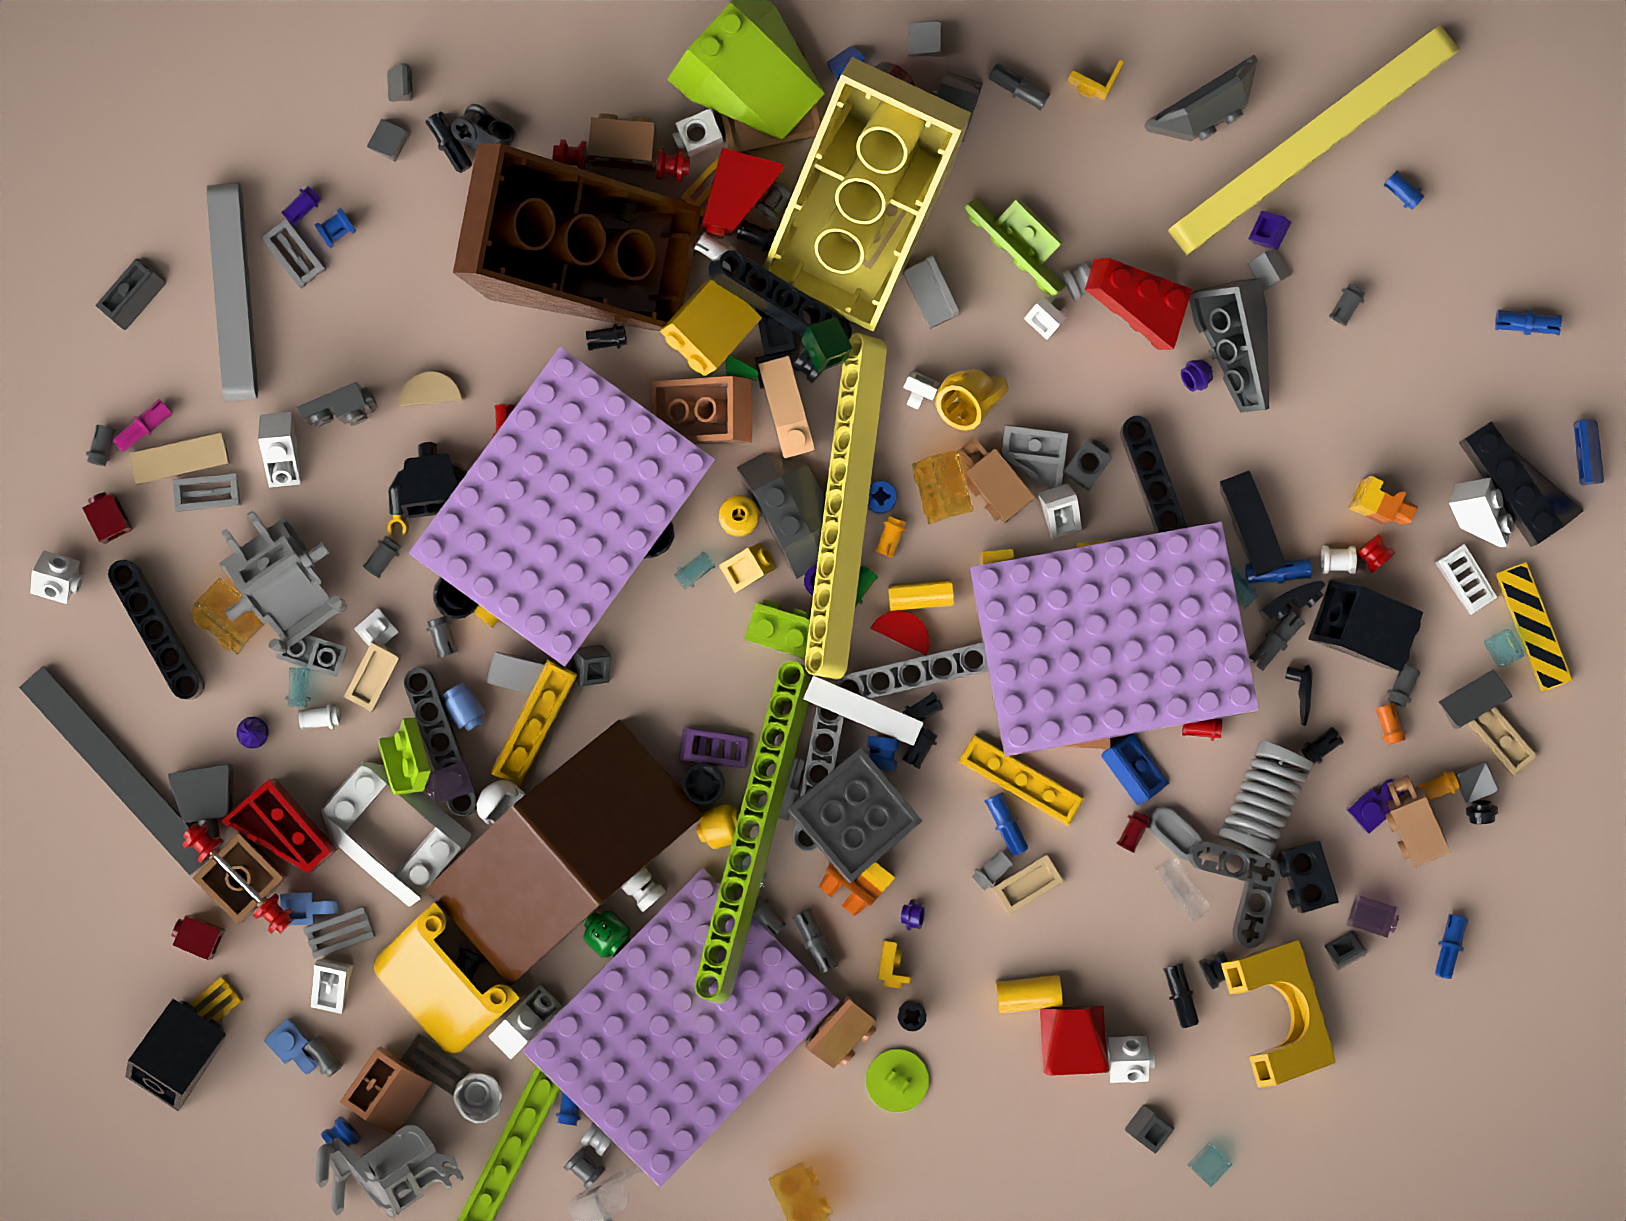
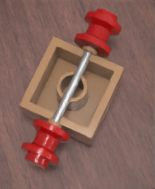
M600 113L599 118L591 117L588 152L586 141H581L578 147L568 146L566 139H561L560 145H554L552 160L577 166V168L585 170V165L591 163V166L644 171H654L655 169L656 179L661 180L664 174H674L677 181H682L683 175L689 176L690 156H684V149H679L676 155H667L664 148L659 147L657 159L655 158L657 144L655 123L649 122L650 118L643 116H631L630 120H618V116L615 114Z
M198 823L192 825L183 835L186 839L183 846L186 849L194 847L199 852L197 860L200 863H203L207 858L210 859L192 879L237 924L244 922L259 908L253 914V917L255 919L264 917L270 923L267 931L272 934L277 930L281 934L294 921L290 917L294 911L291 908L283 910L277 904L279 896L276 893L269 899L268 897L288 876L244 834L237 833L219 850L218 848L224 840L221 837L213 840L207 833L209 828L207 823L201 826Z

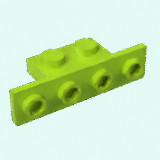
M976 198L964 207L968 212L967 216L970 221L978 227H983L991 235V241L998 248L1006 249L1014 257V264L1022 271H1028L1036 279V285L1043 292L1055 296L1065 288V285L1044 265L1064 242L1020 198L1016 199L998 219Z

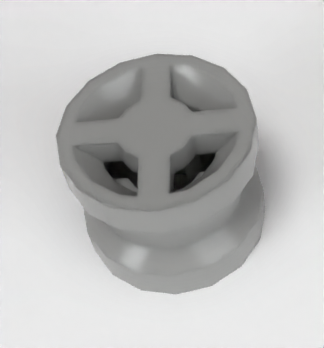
M1086 262L1080 264L1077 270L1062 272L1065 285L1074 301L1081 299L1082 295L1087 293L1085 287L1090 274V268Z
M593 1122L580 1143L585 1146L591 1145L595 1148L596 1153L602 1156L612 1140Z

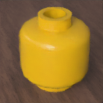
M734 495L727 498L719 509L721 527L731 536L745 537L750 535L759 524L760 513L756 503L744 495ZM737 510V514L733 516V512ZM741 510L744 511L745 517L741 515ZM739 517V518H741L742 520H741V521H736L735 519Z
M722 804L703 811L702 814L704 816L700 818V824L696 826L700 841L702 843L706 842L715 850L731 846L740 810L738 808L734 809L732 805Z

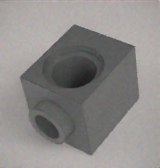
M1095 439L1092 443L1085 440L1063 474L1089 491L1112 459L1107 454L1109 449ZM1087 454L1094 456L1098 463L1097 468L1094 471L1083 469L1080 462L1082 456Z

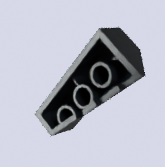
M1492 421L1459 442L1483 479L1492 478L1495 488L1501 491L1503 506L1506 512L1512 516L1513 522L1531 547L1538 545L1584 511L1506 443Z

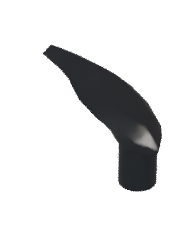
M1306 665L1304 670L1288 666L1285 679L1300 682L1298 691L1301 724L1306 726L1311 708L1313 672L1310 665Z

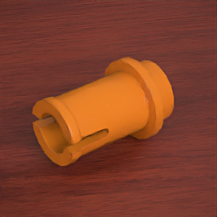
M1395 703L1375 709L1384 733L1382 740H1386L1387 745L1406 740L1404 734L1407 731L1402 729Z

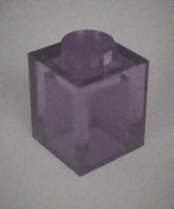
M1355 895L1346 925L1388 938L1389 932H1395L1399 921V915L1395 914L1397 907Z

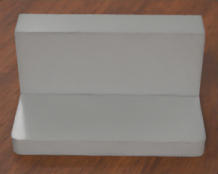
M933 255L927 256L925 261L903 271V275L929 329L958 316L959 309Z

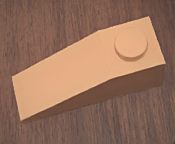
M789 356L758 364L783 457L788 458L815 450Z

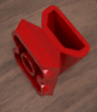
M1104 1006L1040 1009L1043 1073L1049 1076L1108 1073L1110 1071L1106 1056Z

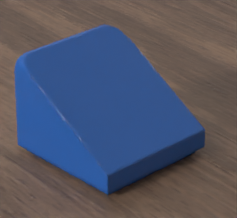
M853 46L848 47L827 62V66L838 81L852 57L865 63L863 54Z

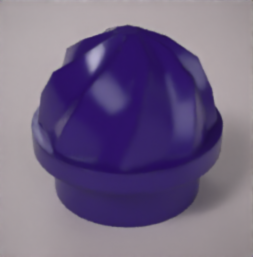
M1191 360L1186 363L1185 368L1180 372L1184 385L1193 392L1206 389L1213 380L1212 367L1204 360Z
M248 717L239 723L236 735L238 741L244 747L254 749L261 747L267 741L269 730L267 724L262 719Z

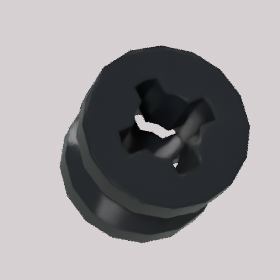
M806 349L792 366L795 371H802L810 383H813L823 372H817Z
M1222 950L1217 952L1215 957L1210 960L1202 959L1199 961L1202 972L1212 990L1218 988L1219 984L1226 980L1221 963L1228 960Z

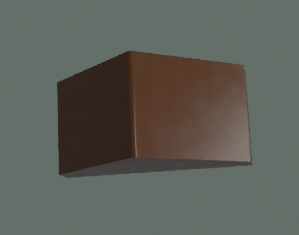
M501 143L477 144L453 273L492 301L660 331L684 303L701 207ZM621 202L637 205L635 214L638 217L637 219L634 218L633 224L625 220L615 219L617 212L614 211L620 207Z
M619 719L513 804L426 890L511 986L704 815Z

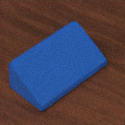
M1589 419L1579 420L1573 424L1579 482L1581 485L1601 484L1604 482L1598 422Z
M1128 734L1101 755L1137 805L1143 804L1170 784L1134 734Z

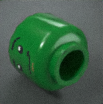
M604 911L600 914L595 912L584 923L586 930L583 939L585 943L602 958L611 956L614 958L631 941L629 938V926L612 911Z

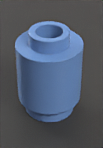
M463 682L441 695L445 701L443 705L458 730L465 727L467 732L484 722L481 717L486 712L471 688H466Z

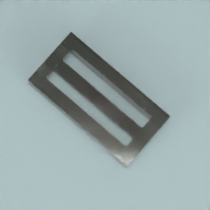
M420 1033L417 1034L401 1058L402 1062L452 1096H454L458 1082L467 1076L472 1069ZM419 1043L461 1070L460 1075L418 1048ZM414 1053L453 1079L455 1081L454 1084L451 1086L410 1058L411 1055Z

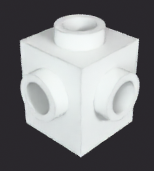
M43 550L32 570L30 593L67 604L71 595L79 592L82 584L83 575L79 574L80 561Z
M1147 1036L1108 1037L1107 1059L1110 1067V1083L1149 1081V1068H1155L1154 1049H1148Z

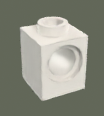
M711 109L675 123L678 131L673 133L678 149L686 150L687 155L690 157L723 143V137ZM694 127H700L705 131V136L700 141H692L687 136L688 132Z

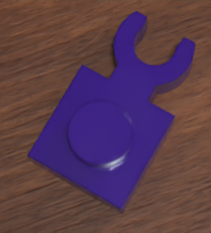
M1388 779L1382 783L1378 795L1372 789H1369L1346 810L1367 834H1370L1386 820L1385 814L1390 812L1387 802L1393 800V797L1388 794L1389 787L1387 783L1393 782V779ZM1403 791L1398 793V797L1405 795Z

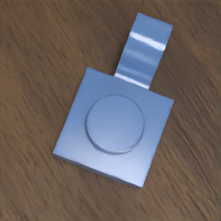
M314 892L280 894V907L283 910L291 908L294 911L290 916L294 921L289 926L316 924L315 914L338 913V900L314 901Z
M286 1019L264 1040L284 1064L293 1059L305 1074H309L318 1066L313 1058L304 1050V1047L310 1041L290 1019Z

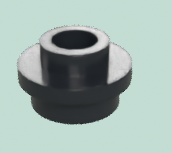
M1489 800L1473 801L1472 806L1466 808V815L1469 816L1470 823L1472 824L1495 822V815L1498 814V807L1491 805Z

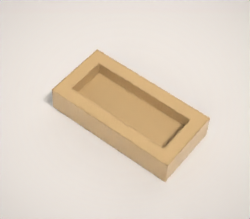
M375 640L371 642L344 698L372 712L378 704L402 655Z
M1046 854L998 883L993 889L1010 915L1064 881Z

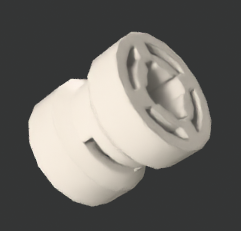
M646 867L622 887L627 895L633 896L637 900L636 905L642 912L666 892L661 884H656L652 880V874Z

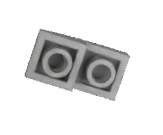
M306 635L292 645L284 654H277L276 658L337 677L347 647Z
M494 651L486 682L530 694L546 663Z

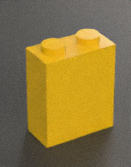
M709 278L696 290L660 332L665 336L666 342L688 360L692 369L706 376L722 364L762 317L747 302Z

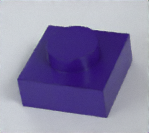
M1261 211L1248 239L1254 244L1278 250L1291 221L1284 216Z

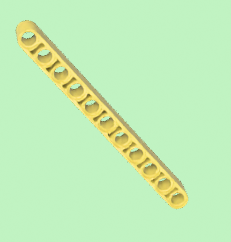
M1440 24L1174 224L1168 232L1186 256H1188L1446 62L1460 50Z
M857 332L852 333L849 339L853 350L842 365L805 656V668L809 674L836 680L844 676L848 666L887 356V345L883 339Z

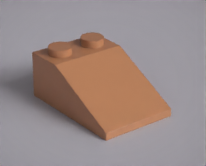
M723 376L651 381V413L693 444L752 443V379Z
M847 994L807 1038L805 1048L833 1069L838 1064L844 1067L855 1055L852 1048L858 1041L861 1040L865 1043L875 1033L877 1028L873 1025L877 1019L853 997Z

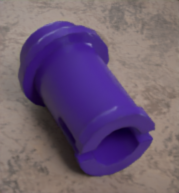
M309 186L304 190L301 188L299 190L301 193L281 212L294 226H297V223L314 206L319 207L318 202L321 198Z

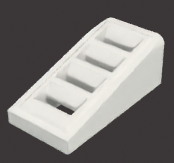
M1465 544L1460 545L1435 562L1470 615L1497 598ZM1462 558L1465 563L1452 571L1449 565ZM1469 568L1471 574L1458 581L1456 576ZM1476 579L1479 584L1465 592L1462 587ZM1483 589L1485 595L1471 603L1469 597Z

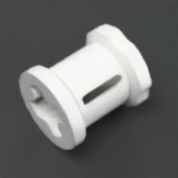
M1328 545L1322 546V574H1328L1329 571H1348L1349 574H1355L1357 564L1355 545H1350L1348 549H1329Z

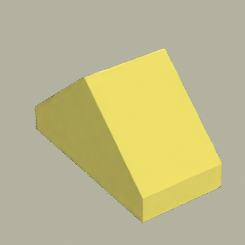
M852 57L840 76L763 267L845 319L874 332L954 166L971 112ZM888 204L897 206L898 212L895 216H888L886 214ZM902 210H906L907 213L871 269L862 264L863 260L870 262ZM880 232V234H881L880 240H879L878 242H876V243H873V242L875 241V239H876L878 233Z

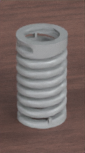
M1261 740L1255 752L1257 759H1253L1250 763L1253 770H1248L1245 774L1248 781H1243L1240 785L1243 792H1238L1235 796L1238 803H1233L1230 807L1234 815L1226 816L1225 823H1223L1218 835L1248 850L1271 858L1277 843L1270 837L1278 839L1281 837L1282 832L1266 822L1283 828L1287 824L1286 819L1273 812L1284 816H1290L1292 812L1291 808L1276 800L1289 805H1294L1297 801L1296 797L1281 789L1294 794H1299L1302 790L1300 785L1284 777L1305 782L1313 762L1281 746ZM1285 762L1301 767V771L1286 765Z

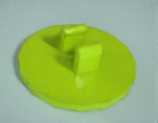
M890 1049L880 1053L871 1062L866 1073V1088L870 1098L880 1108L889 1112H905L915 1108L924 1099L929 1088V1074L924 1062L916 1054L905 1049Z

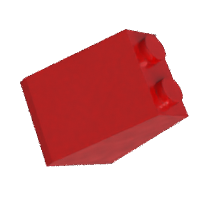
M722 147L700 228L706 229L707 234L714 238L724 239L725 235L731 236L778 179L783 171L784 164Z

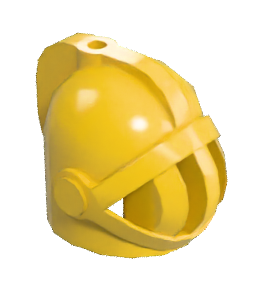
M968 369L957 371L948 375L940 385L935 397L936 409L940 417L948 425L960 430L974 429L994 409L996 402L1002 399L1008 392L1007 381L1003 377L989 376L982 370Z

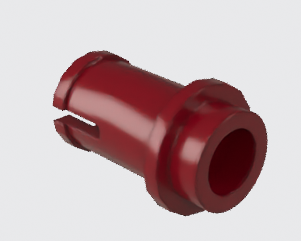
M1134 810L1132 815L1128 814L1129 821L1119 841L1116 843L1132 853H1135V849L1146 828L1150 829L1151 827L1149 825L1151 818Z

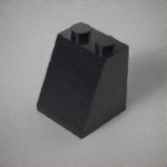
M1330 580L1308 640L1380 667L1402 672L1404 665L1409 659L1414 637L1420 629L1423 612L1364 586Z
M172 999L128 1059L125 1077L176 1111H179L224 1043L226 1033L223 1032L224 1028L217 1021L211 1018L205 1020L196 1014L197 1010L188 1002L181 1000L179 1003Z

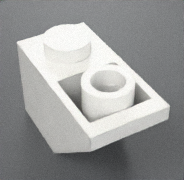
M292 412L260 415L258 440L269 488L301 485L297 435Z
M1492 478L1455 484L1449 504L1459 527L1499 547H1506L1510 534L1514 531V522L1512 516L1506 513L1503 506L1502 493L1499 489L1495 488Z
M540 984L489 1035V1038L512 1059L563 1006Z

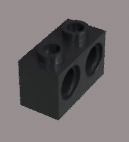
M1312 841L1280 851L1281 859L1277 860V864L1279 865L1282 878H1288L1291 889L1286 892L1292 909L1297 908L1298 913L1303 914L1339 903L1320 841ZM1300 853L1305 854L1309 859L1308 868L1302 872L1297 871L1293 864L1294 858ZM1309 884H1314L1319 891L1317 899L1313 902H1307L1303 897V890Z

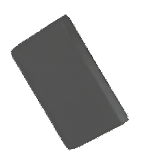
M136 258L95 306L119 327L126 330L164 287L165 282Z
M1493 669L1440 700L1439 704L1454 729H1459L1513 696Z

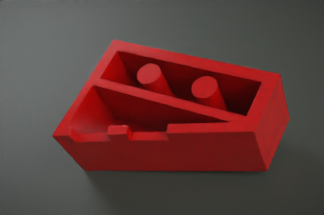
M1111 258L1094 259L1085 290L1111 312L1118 314L1128 322L1134 331L1140 332L1151 341V345L1156 349H1174L1192 289Z
M276 778L268 779L220 821L244 834L250 840L271 850L272 853L306 873L316 870L338 850Z

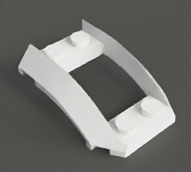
M362 761L321 808L329 838L379 883L410 907L421 899L420 896L426 888L429 887L461 849L464 850L472 834L423 792L398 794L433 824L435 828L400 869L393 873L346 832L387 784L390 787L384 765Z

